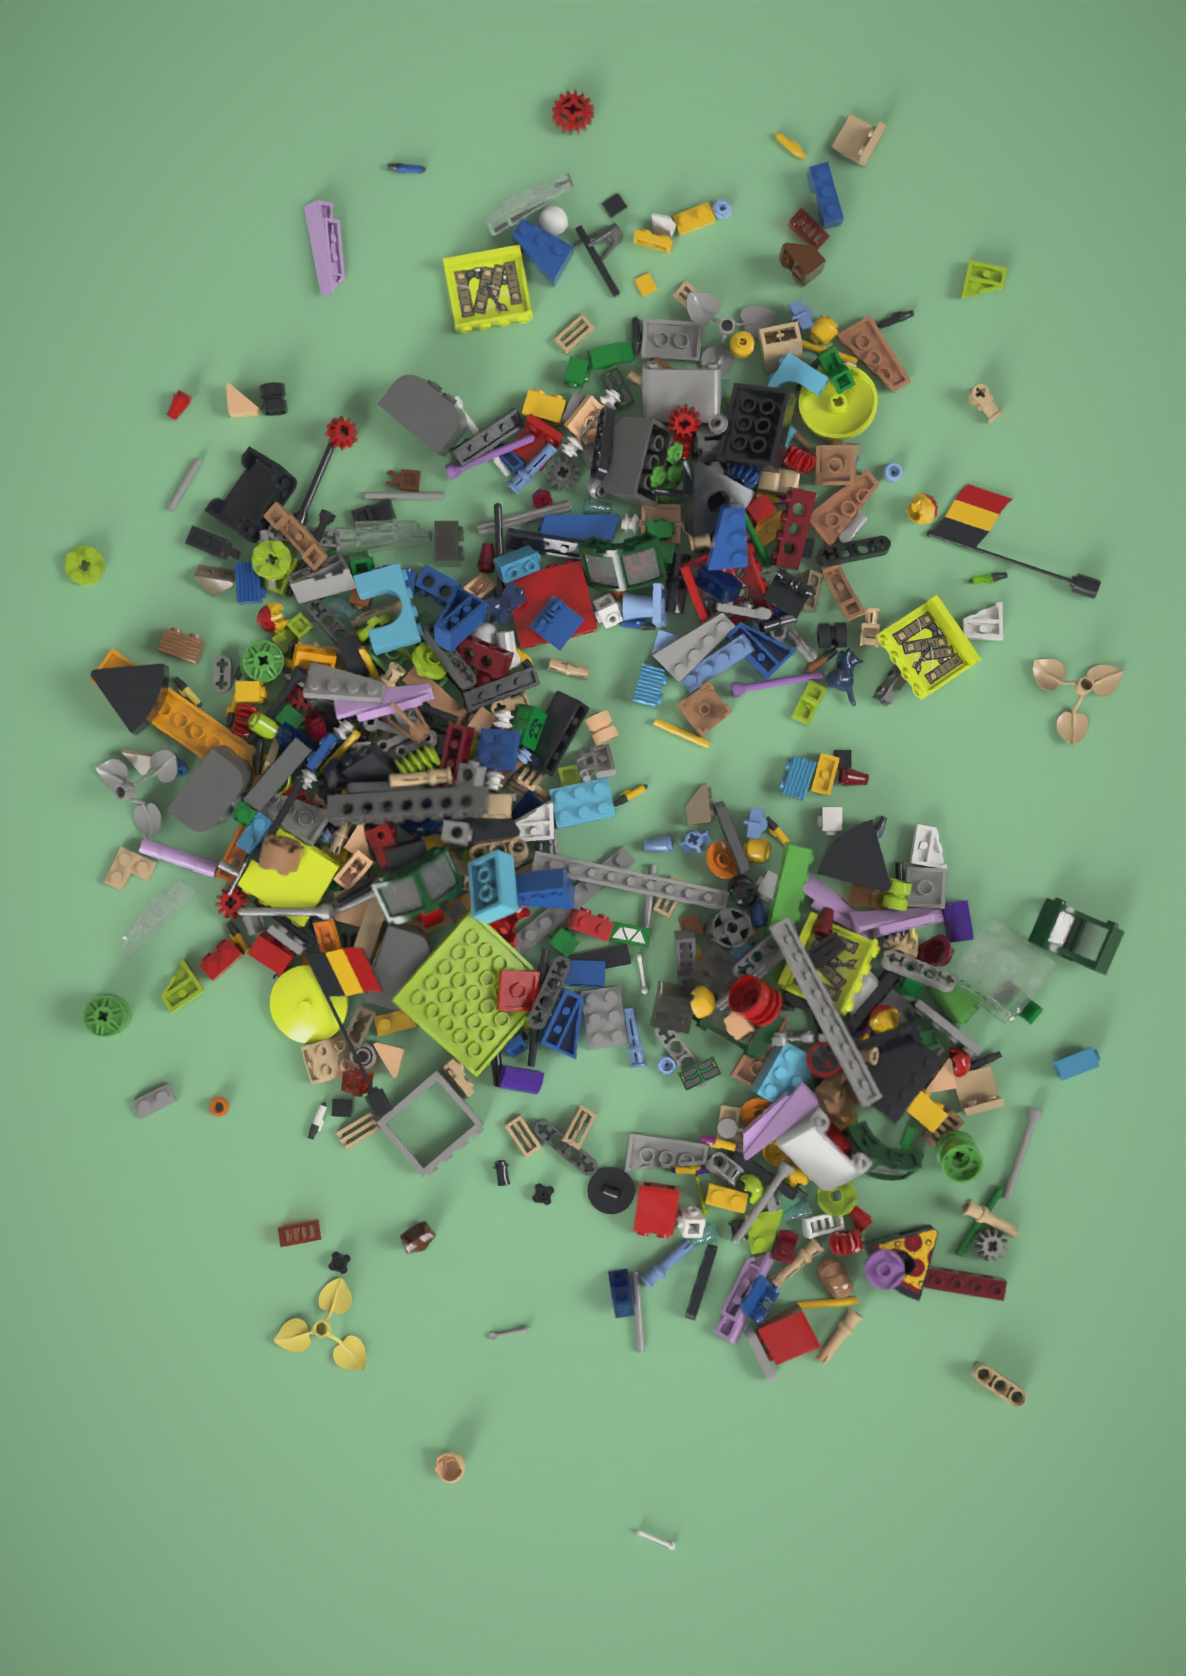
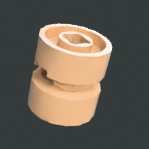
M608 710L585 720L589 731L594 732L592 738L596 746L619 736L616 727L610 725L612 719Z

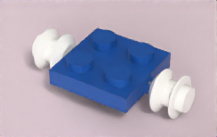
M499 710V713L494 714L498 717V720L493 722L498 730L481 728L476 761L480 762V766L487 767L486 769L492 771L485 774L488 777V782H484V785H487L489 790L498 791L499 787H503L500 784V780L505 777L499 771L515 772L521 733L506 730L513 727L509 721L514 716L510 715L511 712Z
M345 719L343 722L339 720L340 726L338 728L333 727L334 733L337 736L332 734L329 736L325 735L319 743L321 747L318 751H313L307 758L309 763L306 766L310 768V771L302 769L303 775L301 777L305 780L302 786L304 789L308 787L312 789L311 783L313 781L318 782L317 776L314 774L318 773L341 740H346L348 734L353 732L354 726Z

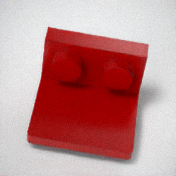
M530 413L526 419V426L516 440L530 434L534 435L535 440L512 450V452L529 463L548 442L557 450L563 442V434ZM550 459L539 469L540 472L544 470Z

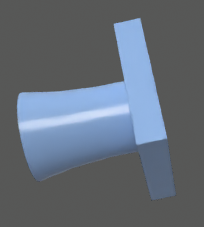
M653 583V595L624 593V620L653 617V624L656 627L667 629V612H665L667 589L661 583Z

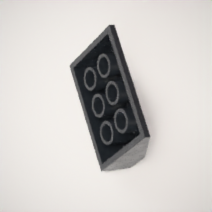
M734 383L726 416L728 426L722 433L717 460L758 471L779 473L796 402V396L791 389Z
M910 1034L900 1035L874 1045V1047H877L879 1054L876 1065L864 1062L882 1098L871 1103L869 1106L893 1124L899 1121L944 1062L942 1058L921 1042L915 1043ZM848 1080L844 1086L856 1095Z

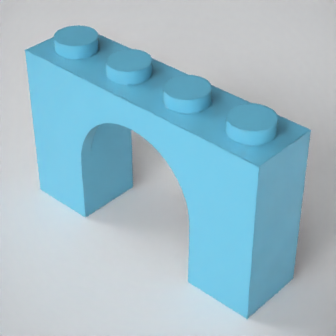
M788 352L787 355H783L779 360V368L776 373L772 372L767 379V387L780 388L789 383H796L815 395L820 396L830 379ZM791 426L789 428L785 447L788 446L789 442L797 432V430Z
M398 563L353 576L361 601L388 594L397 597L402 602L401 614L395 622L368 631L376 655L422 642L420 637L424 635L420 623L417 624L415 617H418L416 605L412 606L410 600L414 597L411 587H407L405 582L409 580L406 569H402Z

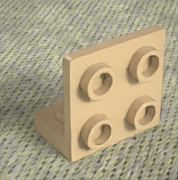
M850 114L834 141L832 150L865 167L882 138L887 125L879 122L876 128Z
M344 1035L300 1047L311 1085L355 1072V1068L350 1061L348 1044L342 1042Z
M990 1066L968 1071L963 1077L955 1076L957 1087L955 1090L963 1115L969 1116L1005 1106L1003 1098L999 1097Z

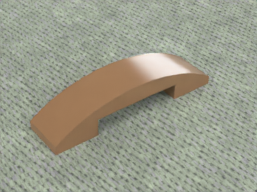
M275 502L265 513V519L276 530H280L302 554L301 558L313 571H316L328 556L314 536L278 502Z
M823 554L822 557H825L826 560H828L829 557H826L825 554ZM818 564L824 580L845 619L850 621L866 614L858 596L855 595L847 580L841 564L830 567H822Z
M413 665L401 680L407 685L429 683L434 699L426 702L434 708L459 716L457 724L464 725L470 714L432 679L426 676H419L416 672L417 668Z

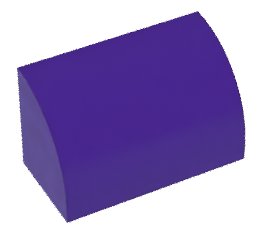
M968 900L945 903V909H942L945 919L946 936L950 943L973 940L974 935Z
M502 1065L498 1088L537 1095L543 1083L544 1073Z

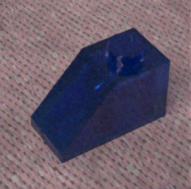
M705 566L700 567L695 580V584L720 604L737 601L743 587V583L730 573L720 570L708 571Z

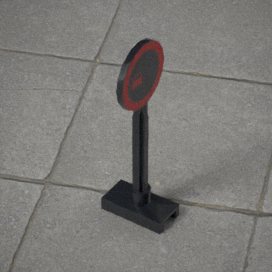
M910 1008L902 1010L904 1023L897 1025L898 1027L854 1043L858 1052L909 1033L915 1043L923 1041ZM819 1041L807 1053V1067L818 1078H832L843 1069L829 1041Z

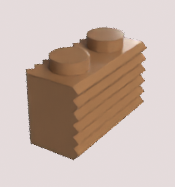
M171 627V630L164 629L158 652L198 665L205 642L201 640V636L192 633L186 636L182 634V630Z

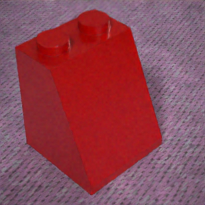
M639 1181L633 1231H637V1235L649 1236V1233L657 1234L658 1238L664 1239L673 1236L680 1194L679 1186Z
M798 1304L757 1325L759 1332L756 1335L761 1344L765 1342L768 1348L765 1352L770 1362L774 1360L776 1365L821 1347Z

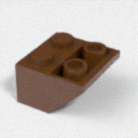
M784 243L779 256L781 265L785 269L788 268L792 272L795 282L801 283L803 287L822 273L826 261L813 245Z

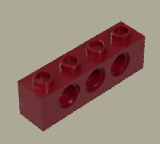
M790 487V490L786 491L784 502L787 503L785 510H782L780 515V522L782 524L775 536L777 546L771 553L773 565L799 570L816 492ZM799 503L801 511L798 514H794L793 506ZM791 523H795L797 529L794 533L790 534L788 527ZM790 542L792 550L789 553H785L784 545Z
M472 635L465 638L456 649L465 663L470 665L473 670L487 672L490 677L496 679L508 675L514 652ZM470 649L473 650L474 657L471 656ZM487 656L490 657L491 664L488 663Z
M449 723L439 770L450 767L452 784H436L435 789L456 787L460 763H468L475 727ZM446 801L444 804L451 805L452 801Z
M930 1265L924 1288L1004 1301L1007 1281L1003 1277Z

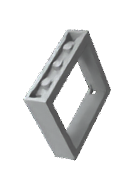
M439 1069L392 1108L393 1110L376 1122L422 1177L426 1174L431 1176L438 1169L436 1165L441 1161L446 1163L453 1157L451 1153L456 1148L460 1151L468 1144L467 1139L471 1135L475 1138L483 1131L482 1126L484 1125L480 1117ZM438 1080L473 1121L474 1125L426 1167H423L387 1123Z

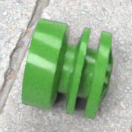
M259 640L251 643L245 649L240 659L242 675L248 681H260L264 685L275 680L284 667L282 651L276 644L270 641ZM263 657L266 658L267 660L265 663L267 665L263 664L262 666H260L259 659H262Z
M115 994L100 995L92 998L86 1004L83 1011L85 1027L90 1033L98 1037H108L122 1033L129 1026L132 1016L129 1003L123 997ZM107 1012L109 1014L106 1017L107 1019H102L104 1013Z
M954 1130L943 1134L937 1141L935 1156L948 1179L953 1182L964 1183L975 1179L979 1175L983 1167V1157L971 1135L965 1131Z

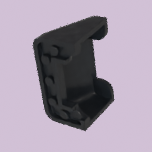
M249 446L241 457V464L246 470L225 500L221 498L212 499L204 511L249 542L256 543L261 539L260 531L267 530L271 525L265 519V513L275 502L282 506L285 505L297 486V480L280 464Z

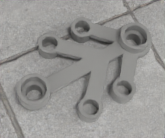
M411 709L408 713L410 720L421 724L418 717H411V714L415 712L414 709ZM398 712L391 713L396 717L399 725L410 732L408 723ZM377 717L363 721V725L368 732L382 730L396 734L395 737L387 741L380 740L377 743L379 747L381 744H387V747L382 749L385 752L409 739L408 736L391 724L381 722ZM369 720H374L373 725H368L367 723ZM428 730L431 737L428 742L422 741L418 743L415 741L408 746H398L396 749L397 756L399 758H402V756L407 757L409 752H413L417 748H423L424 744L431 748L430 742L435 747L438 741L436 733L433 730ZM401 749L406 750L405 754L400 755L399 751Z
M786 1030L782 1031V1033H774V1037H772L773 1046H788V1040H801V1042L828 1041L824 1033L814 1035L812 1030H800V1035H794V1031Z

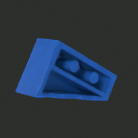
M521 218L512 234L513 243L520 245L522 253L533 262L538 270L555 287L573 255V246Z
M741 503L724 504L720 507L715 533L705 564L708 571L748 567L745 508Z
M455 585L451 597L447 600L445 609L442 610L435 624V644L449 652L456 648L487 619V602Z
M742 622L725 638L730 643L742 634L746 636L754 651L745 656L744 659L765 680L771 677L796 651Z
M564 868L515 874L518 906L574 909L575 888Z
M562 987L559 993L560 997L555 1003L553 1014L549 1016L538 1038V1042L576 1059L583 996Z

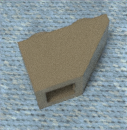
M703 783L685 805L687 826L711 823V819L715 818L714 808L709 805V799H712L711 787H707V783Z

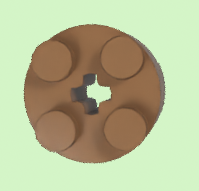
M267 835L264 838L259 858V867L277 870L278 874L289 876L290 872L298 871L304 846L300 847L301 843L286 836L274 839V835Z

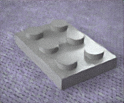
M644 318L641 359L654 360L657 356L665 361L699 363L702 326H698L692 321Z
M620 986L580 991L581 996H583V1011L589 1049L596 1050L629 1044Z

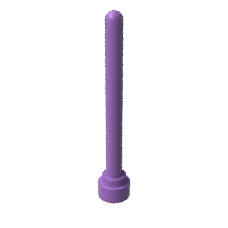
M530 434L484 453L463 468L459 464L457 465V463H450L445 465V469L450 480L456 479L461 474L460 472L533 442L535 437Z
M818 671L749 684L739 683V681L730 683L733 698H737L749 691L824 678V672Z

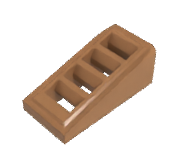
M948 1107L945 1111L948 1116L943 1122L950 1129L947 1131L941 1124L938 1128L945 1134L949 1131L958 1130L965 1122ZM949 1116L956 1122L954 1125L947 1119ZM927 1129L921 1136L935 1149L937 1142L929 1136L932 1132ZM936 1130L933 1132L938 1139L941 1137Z

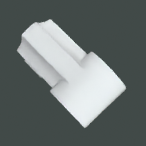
M514 631L496 632L497 646L514 652L509 670L516 668L520 664V656L516 652Z

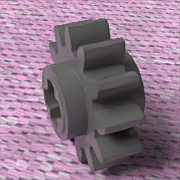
M558 457V463L550 461L553 468H546V472L551 474L546 479L547 481L552 480L551 488L556 485L558 486V492L561 491L562 487H565V490L569 492V485L575 488L576 483L574 480H580V476L575 475L580 472V468H574L576 461L569 463L568 457L565 458V461H561V458ZM565 470V473L568 472L565 478H562L560 471Z

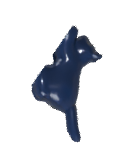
M511 581L506 585L500 596L487 599V611H490L492 614L489 620L490 623L497 621L498 624H504L511 618L513 610L527 600L523 588L516 587V583Z
M848 648L845 652L843 650L839 652L836 658L837 669L828 673L826 681L830 688L847 692L849 702L852 706H856L852 688L854 682L853 671L854 667L857 664L863 663V661Z

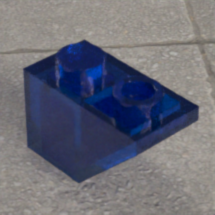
M628 1269L608 1272L615 1318L634 1316L635 1310Z

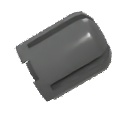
M702 423L697 426L698 432L693 431L691 456L696 457V462L700 463L720 461L717 460V454L722 433L715 434L710 430L709 423Z
M727 908L710 915L705 922L703 931L704 935L713 934L712 938L707 939L709 945L715 949L727 950L746 943L752 926L746 913L739 909ZM736 925V928L727 931L728 926Z

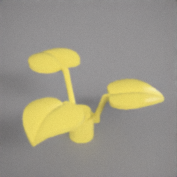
M338 1278L328 1283L319 1295V1307L322 1310H329L324 1320L316 1322L313 1330L308 1331V1325L304 1320L299 1318L290 1319L282 1326L274 1338V1342L285 1350L301 1352L311 1345L310 1334L314 1333L318 1337L328 1336L340 1344L333 1352L334 1361L339 1367L346 1370H363L367 1359L364 1343L353 1335L347 1336L342 1341L331 1334L332 1327L328 1319L332 1312L343 1314L349 1310L352 1304V1295L344 1279Z

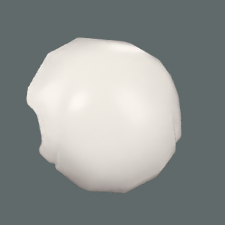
M549 206L543 209L539 215L540 228L555 237L563 234L567 228V215L558 206Z
M484 621L470 634L497 645L496 632L498 630L492 623Z

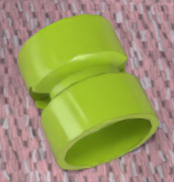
M889 878L891 889L887 894H884L882 906L907 911L909 900L906 896L911 893L912 883Z

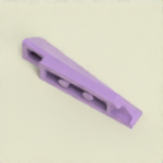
M316 200L305 205L304 211L320 292L322 296L333 293L335 287L345 279L340 220L333 219V203Z
M427 683L385 688L382 703L334 700L337 720L357 714L358 720L361 722L397 712L390 704L391 701L403 711L420 706L422 702L433 700L434 695L431 685Z
M809 872L807 884L804 883L803 887L805 896L812 899L809 907L819 913L823 907L832 908L834 910L833 921L853 932L848 914L849 912L858 911L852 909L839 895ZM872 930L859 933L863 937L874 940Z
M918 907L907 908V911L888 909L849 912L848 914L854 933L859 934L872 930L874 938L945 921L941 908Z
M803 1082L798 1085L791 1095L787 1091L743 1129L742 1152L746 1160L750 1159L818 1107L819 1102L816 1094Z
M768 1251L762 1256L746 1260L720 1311V1314L724 1315V1317L714 1330V1334L735 1345L738 1344L749 1319L740 1309L741 1301L745 1295L749 1294L753 1281L759 1278L760 1274L767 1278L774 1262L771 1252Z

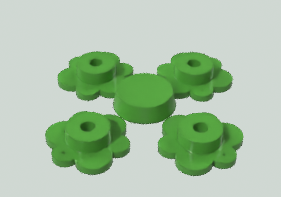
M674 442L673 446L668 448L667 461L672 466L667 472L664 471V466H656L653 469V474L650 476L652 487L661 486L666 476L669 482L663 488L676 489L677 485L673 482L679 479L683 480L682 462L679 467L675 465L682 456V444ZM661 496L660 499L663 502L669 503L675 497Z

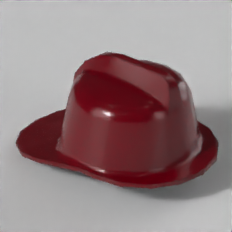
M938 934L918 946L917 957L914 959L935 967H943L951 961L955 950L951 947L947 936Z

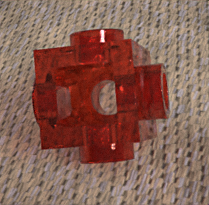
M354 1067V1070L343 1071L341 1091L351 1093V1096L363 1097V1094H367L366 1091L369 1090V1087L360 1069ZM366 1072L373 1086L374 1073Z

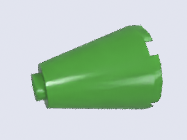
M955 985L951 992H943L933 987L928 990L950 1023L958 1030L961 1028L960 1025L966 1023L980 1008L977 1004L981 1005L984 1003L981 998L958 985Z

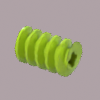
M431 742V748H428L425 744L423 745V752L418 748L416 749V755L409 752V759L402 756V763L397 759L395 760L401 774L419 772L418 770L426 772V766L429 769L433 768V762L437 766L440 765L439 756Z

